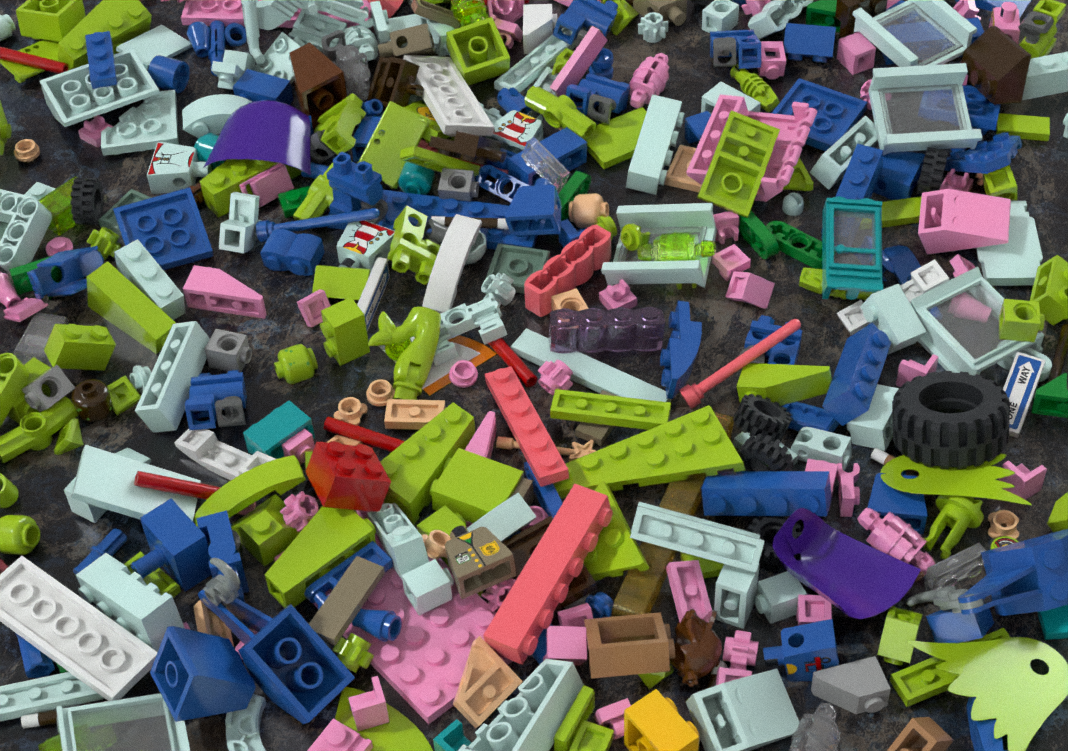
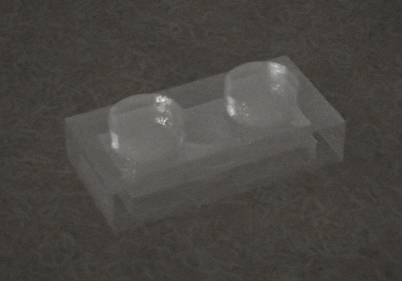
M535 137L528 140L521 157L542 178L549 180L551 185L556 187L557 192L565 186L570 172Z
M977 543L928 567L924 587L927 591L954 586L957 582L967 577L973 578L977 576L984 567L981 552L986 550L980 543Z

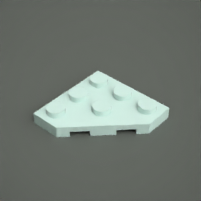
M175 90L160 91L159 94L143 99L144 103L139 107H132L119 117L120 122L114 127L108 126L101 131L103 156L155 149L157 142L179 145Z

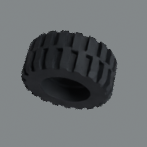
M943 371V373L938 374L936 372L927 373L926 376H917L911 382L907 381L893 397L892 424L894 444L905 457L908 456L910 460L916 463L922 462L927 467L939 466L940 469H949V467L966 469L967 466L971 465L976 467L982 465L984 461L990 462L995 459L1009 442V398L1001 386H998L991 379L985 380L984 376L978 374L975 376L969 375V372L962 371L960 373H952V371Z

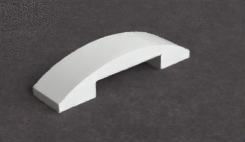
M458 214L455 215L437 254L422 307L430 308L440 314L452 308L457 294V285L471 246H474L482 225L481 220Z
M933 260L911 272L912 279L900 285L911 304L912 299L948 282L949 277L936 260ZM862 300L837 312V316L851 335L870 324L865 319L860 307L863 304Z
M188 429L174 442L176 447L192 460L229 480L254 467L275 460V458L259 451L250 455L217 440L214 432L207 429L190 431Z

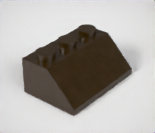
M991 26L964 50L960 63H966L968 71L967 81L994 105L1022 102L1031 54L998 27Z

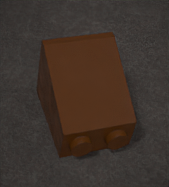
M308 43L289 54L300 110L307 116H311L314 129L320 124L318 122L319 117L345 99L347 93L344 72L314 45Z

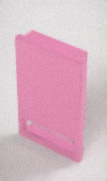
M282 163L272 166L239 185L242 193L248 194L245 185L249 184L253 195L260 196L259 208L278 198V194L294 189L287 168Z
M26 297L3 310L5 313L4 318L21 322L44 309L48 304L44 303L41 299H28Z

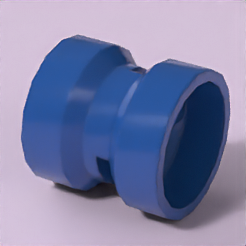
M602 48L592 62L589 73L597 76L601 75L611 80L614 75L612 66L613 53L609 49Z

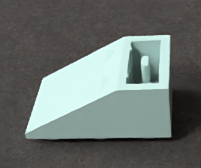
M778 669L716 685L692 694L686 701L705 751H751L803 731Z

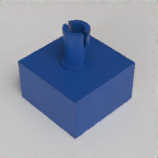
M172 498L140 517L151 552L130 564L133 572L138 573L144 579L155 570L163 567L184 592L212 575L208 563L210 557L206 536Z

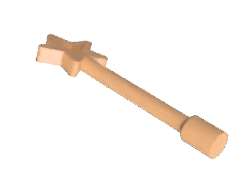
M498 436L497 448L508 450L513 448L520 449L517 441H514L513 438ZM593 440L588 441L585 445L572 442V449L556 447L560 455L569 456V462L596 451L593 450Z

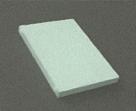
M160 25L117 46L116 51L120 53L133 48L146 70H148L150 62L155 56L161 55L172 58L190 49L192 45L188 40L164 25Z

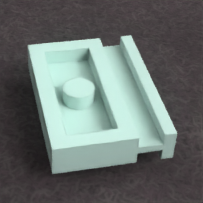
M302 9L293 25L292 32L289 33V37L293 40L296 36L303 43H311L320 52H323L322 38L337 30L344 31L347 28V23L318 12L311 14L307 9ZM340 38L333 39L329 47H335L339 43Z

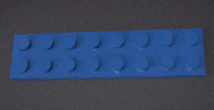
M383 190L382 199L387 203L388 211L377 225L395 231L393 229L394 220L406 206L427 215V221L432 216L455 217L456 214L475 218H504L509 206L476 201H461L453 198L440 199L437 196ZM408 217L409 222L416 226L418 220ZM348 223L327 227L345 230ZM432 228L427 230L429 234H431ZM480 228L481 233H484L486 237L487 249L496 250L498 243L534 249L538 235L511 236L509 229Z

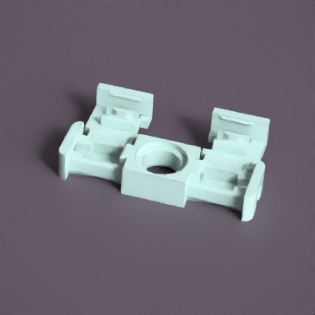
M488 293L489 297L469 306H466L464 303L440 314V335L433 360L435 366L458 357L453 342L449 343L448 340L480 326L481 330L478 331L484 345L507 335L504 324L500 319L502 313L492 293ZM464 318L461 322L452 324L454 320Z

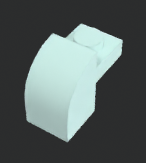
M225 50L223 62L213 61L211 69L219 77L218 88L233 90L234 84L247 69L254 71L255 60L249 53Z
M239 192L231 193L229 220L220 224L219 249L246 253L253 248L257 240L256 223L262 221L258 220L260 196Z

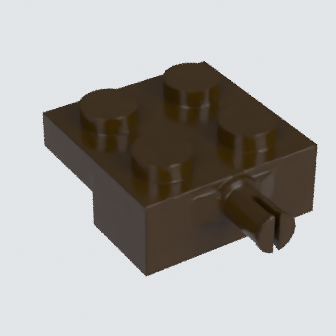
M837 0L835 17L841 21L839 39L857 33L854 32L856 18L853 16V11L862 8L873 18L886 11L887 0Z
M380 56L366 101L378 99L381 101L383 109H386L389 101L401 107H406L411 94L417 96L423 94L417 91H424L423 86L414 84L420 66L404 59Z
M456 131L454 141L431 136L429 146L438 148V153L482 165H487V161L503 163L506 159V152L500 151L502 142Z

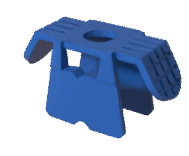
M98 246L58 252L51 258L49 257L38 263V268L27 272L36 298L42 299L46 294L49 297L72 296L87 289V279H79L88 276L104 264L103 256L97 250ZM54 266H57L62 272V279L59 283H56L51 277V270Z

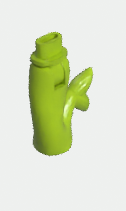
M414 307L404 323L397 327L384 311L379 316V332L370 338L368 346L400 343L415 337L396 361L393 373L394 383L392 387L395 389L393 399L416 400L417 396L422 394V387L430 372L440 335L441 315L435 310L426 307Z

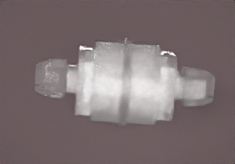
M821 703L816 708L814 714L805 713L797 730L791 738L792 743L789 751H838L837 747L841 732L835 723L836 710L832 704Z

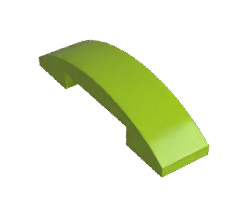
M292 455L266 462L232 479L201 505L194 515L195 525L198 527L196 518L226 510L230 518L274 490L282 495L305 481L306 478L297 457Z

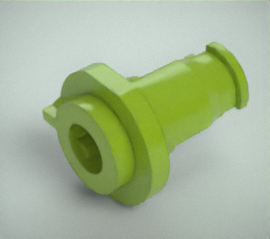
M939 495L936 499V506L940 513L930 528L929 536L924 538L927 541L923 546L925 550L931 552L947 525L952 530L940 548L942 551L940 557L942 559H949L951 549L958 544L967 527L977 528L984 520V515L980 510L983 502L967 496Z

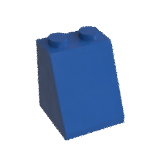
M176 626L167 627L150 674L175 722L247 709L256 686L253 677L247 672L240 654L235 650L231 641L227 638Z

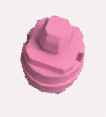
M658 53L654 58L651 56L647 57L640 64L639 68L635 70L630 81L629 94L631 95V106L638 109L645 103H650L652 94L659 96L663 92L669 79L667 55Z
M865 508L857 519L866 530L870 529L872 531L866 540L872 545L871 547L907 564L912 563L914 567L921 569L927 575L936 563L927 552L923 553L921 551L927 542L921 537L922 535L915 531L910 524L905 523L891 512L881 519L879 513L871 508Z

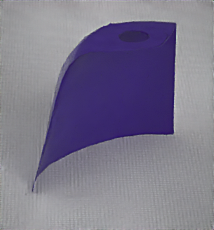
M254 101L243 105L235 110L227 119L204 167L213 162L227 159H252L286 164L311 175L309 117L299 109L277 101Z
M805 508L797 509L783 524L773 540L774 552L790 574L831 602L846 615L857 619L878 615L899 602L912 587L921 571L917 567L837 531L826 524L819 516ZM801 519L804 523V529L802 534L795 539L792 536V529L794 524ZM798 553L801 555V560L799 561L794 558V555Z

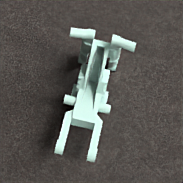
M241 0L249 52L257 64H263L265 61L259 48V28L264 30L277 28L285 21H290L298 8L307 9L311 14H316L318 11L327 12L361 24L365 28H370L374 24L372 18L365 21L369 17V9L367 6L360 9L364 5L363 0Z

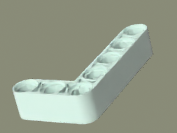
M0 189V221L9 224L0 241V266L10 274L9 269L31 263L51 223L52 214L36 198Z

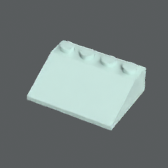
M133 48L114 54L117 85L92 89L89 64L40 80L46 104L54 118L64 127L159 94L158 87Z

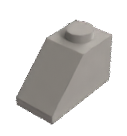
M876 656L813 672L811 691L814 696L854 714L863 712L874 713L886 707L891 690Z

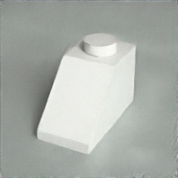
M552 4L523 5L524 54H529L553 35L557 14H552Z

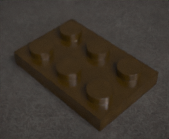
M552 516L502 542L513 553L516 578L520 575L552 522ZM584 564L579 576L574 577L568 586V594L562 603H558L553 614L598 589L595 580Z

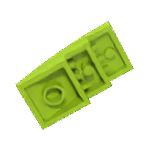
M731 110L697 198L747 218L780 129Z

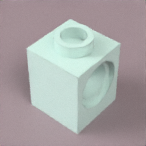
M714 0L703 9L702 30L708 33L732 30L738 24L739 4L730 0Z

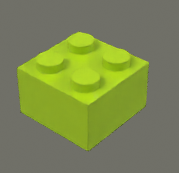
M27 0L16 9L21 36L31 37L35 40L45 39L60 42L86 17L83 0Z
M492 17L446 32L448 52L468 86L502 75L510 69V56Z

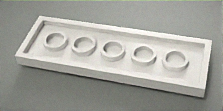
M404 55V60L420 66L414 84L423 86L424 91H418L423 93L421 96L443 134L455 137L456 131L481 137L493 135L494 126L450 57Z
M21 556L0 574V622L106 700H120L151 670L158 653L25 557Z

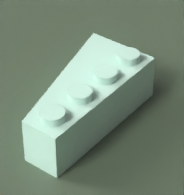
M103 554L76 574L81 586L78 592L89 604L91 602L95 603L96 608L100 612L113 619L117 624L158 652L167 627L176 626L185 629L173 597L166 592L161 596L158 593L160 590L153 583L146 585L141 575L136 572L131 574L124 564L109 554Z
M545 659L518 687L520 693L509 701L505 700L498 708L500 714L489 725L483 723L475 732L477 738L469 746L463 744L458 751H549L554 743L556 732L584 685L573 662Z

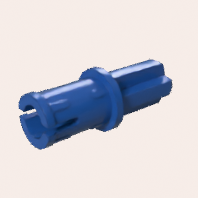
M113 529L97 546L90 548V554L73 569L74 574H78L105 553L113 556L127 541V536L121 530Z

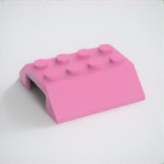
M720 94L686 171L687 176L702 185L732 110L780 129L754 199L767 202L780 193L784 186L789 184L794 172L793 167L798 162L802 152L801 147L806 142L810 132L809 127L814 122L817 110L809 108L808 103L793 102L794 116L748 111L744 97Z

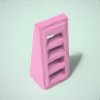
M489 411L467 445L466 451L488 459L491 458L497 432L495 412Z

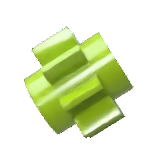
M102 227L100 231L94 229L87 240V243L91 244L90 247L98 246L97 250L102 254L104 260L109 255L115 258L114 252L121 248V244L117 242L120 236L106 227Z
M350 633L347 640L341 637L332 649L338 653L337 657L346 668L355 673L359 666L367 669L374 657L373 654L368 652L372 644L353 633Z

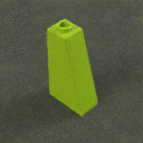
M108 261L87 276L88 307L155 354L161 351L172 325L176 324V322Z

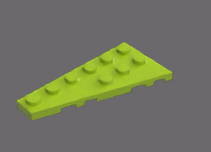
M710 405L566 463L569 479L553 483L560 499L567 497L574 484L595 490L604 481L611 487L612 491L622 490L623 485L639 483V487L686 480L692 474L706 473L707 477L718 475V470L734 468V472L745 471V467Z

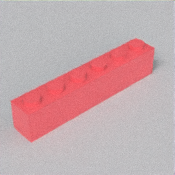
M577 484L573 485L483 634L485 642L497 655L523 665L527 656L534 653L541 632L550 626L553 612L558 603H562L568 594V586L573 578L578 577L581 573L585 557L588 552H592L595 549L598 535L602 528L607 527L611 521L613 512L607 495Z

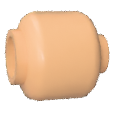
M597 193L579 194L569 203L570 221L574 222L580 229L597 224V217L609 216L608 203L604 202L602 196Z

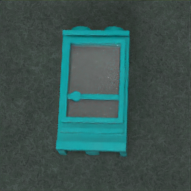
M840 196L826 199L822 223V299H828L831 289L846 290V298L850 300L856 299L860 291L872 292L873 294L883 290L882 201H873L869 198L854 200Z

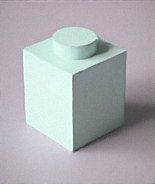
M436 559L402 575L404 593L419 616L452 600L451 586L454 585L453 578L447 568L442 569Z
M786 571L758 581L757 595L754 596V601L759 613H764L771 624L796 615L798 595H807L800 581Z

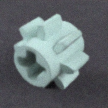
M651 12L646 14L645 17H641V23L638 24V34H643L644 40L656 43L662 38H666L668 21H663L661 14Z
M498 272L496 276L494 274L489 275L481 287V291L486 294L484 299L489 297L488 293H492L499 307L501 304L503 306L508 305L516 292L515 288L511 286L514 280L504 273L500 274Z

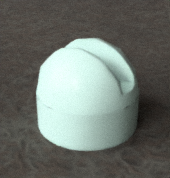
M793 192L784 197L782 210L785 214L797 216L803 212L804 201L800 194Z

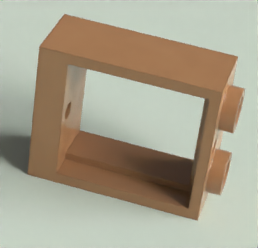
M661 612L584 619L591 679L670 671L669 659L675 658L673 638L671 639L669 624L663 623Z

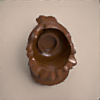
M690 609L683 616L681 623H677V627H675V658L669 660L670 664L678 669L677 675L682 677L683 683L688 684L690 687L698 685L697 679L708 675L714 667H718L720 664L719 657L722 652L721 639L712 629L717 615L715 610H711L701 620L697 616L696 611Z

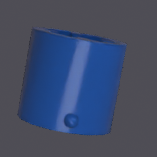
M157 55L150 62L148 73L158 88L175 90L176 93H180L188 84L190 70L188 64L184 61Z

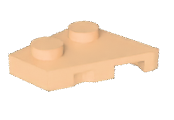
M480 636L472 643L453 705L475 729L523 682Z

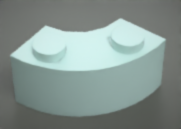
M218 94L200 98L182 110L183 130L197 138L208 133L220 134L229 116L239 107L253 101L229 94Z

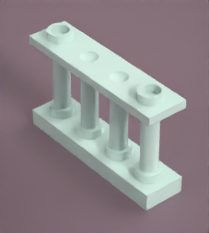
M643 502L638 503L630 538L752 572L757 571L765 542L760 539V534Z

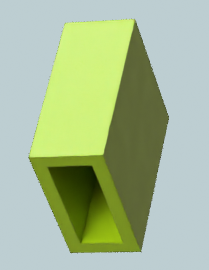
M458 448L452 458L449 457L445 462L440 478H436L431 484L429 494L432 496V507L437 511L446 505L453 513H459L465 521L474 523L512 496L519 482L524 478V471Z

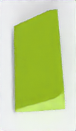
M316 265L312 293L321 289L325 291L327 298L348 299L352 297L353 300H359L370 276V269Z

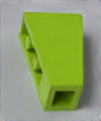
M322 506L266 572L265 577L269 593L284 608L290 604L293 607L297 606L306 599L304 593L308 586L370 542L374 541L376 543V529L367 518L362 519L356 510Z

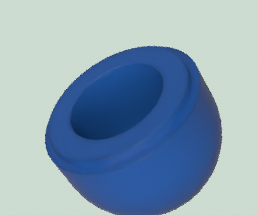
M232 23L225 28L224 36L227 45L240 46L247 41L246 29L241 24ZM237 33L241 35L242 39L235 41L230 35Z

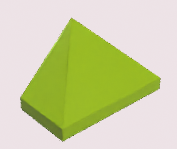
M601 0V3L605 4L606 1L610 0ZM611 0L618 4V12L611 28L616 36L639 14L625 0Z

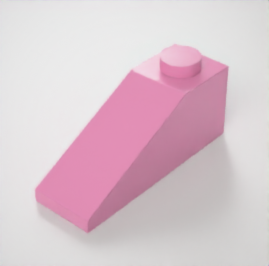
M193 266L183 287L187 307L262 319L266 318L267 314L262 295L220 269Z

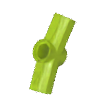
M532 86L527 91L524 99L525 105L542 114L552 127H562L563 129L567 127L585 141L592 136L593 131L596 129V123L578 111L575 103L568 96L560 95L557 97L539 86Z
M333 163L323 175L320 174L314 180L308 190L307 197L294 213V219L303 220L322 217L327 208H330L334 198L326 173L333 167Z
M64 396L44 411L26 414L21 419L20 426L0 436V461L5 463L29 449L42 450L48 447L53 440L52 435L71 419L78 416L71 400Z

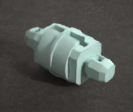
M361 24L345 28L343 31L346 40L345 49L349 57L357 63H364L374 60L378 56V42L372 31L362 27Z

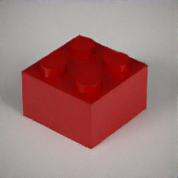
M317 441L305 471L323 507L378 512L382 507L391 484L390 478L372 447L363 444L354 446L341 444L336 441L329 443Z

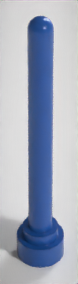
M370 208L279 224L269 220L259 221L256 223V234L260 242H266L272 230L275 229L296 232L376 219L379 217L380 211L377 208Z

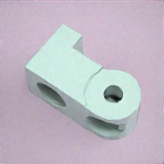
M812 427L801 428L790 449L798 455V460L807 462L808 459H814L835 464L842 463L843 471H845L852 457L851 437Z

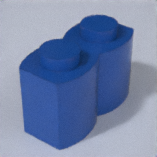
M275 229L272 230L260 253L263 265L270 270H289L296 275L309 276L314 274L316 265L319 264L325 250L322 239L315 235L295 234L288 230Z

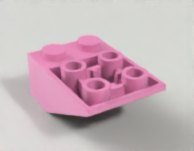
M953 189L922 193L918 235L927 255L1008 243L1011 201L1007 198Z

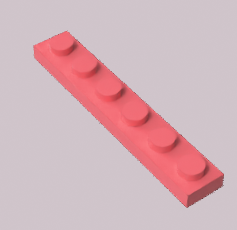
M512 366L486 373V384L540 487L569 479L566 464Z

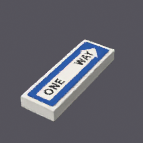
M378 257L357 304L364 313L367 331L390 279L388 260L386 258Z
M1020 352L1016 353L1003 388L1010 401L1009 436L1016 438L1019 437L1046 361Z

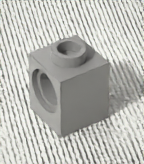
M443 168L438 187L439 198L473 201V198L478 197L479 182H475L474 172Z
M215 329L205 347L209 367L223 371L238 370L242 372L245 364H248L252 357V349L249 347L247 335Z
M56 365L25 386L22 391L25 393L26 402L33 409L41 412L51 407L75 387L60 367ZM42 384H46L50 388V397L43 394L41 390Z

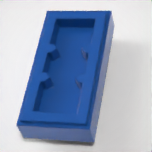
M793 402L783 406L787 409L786 412L791 414L792 420L789 424V429L800 431L803 427H812L833 433L839 425L823 408L800 402Z

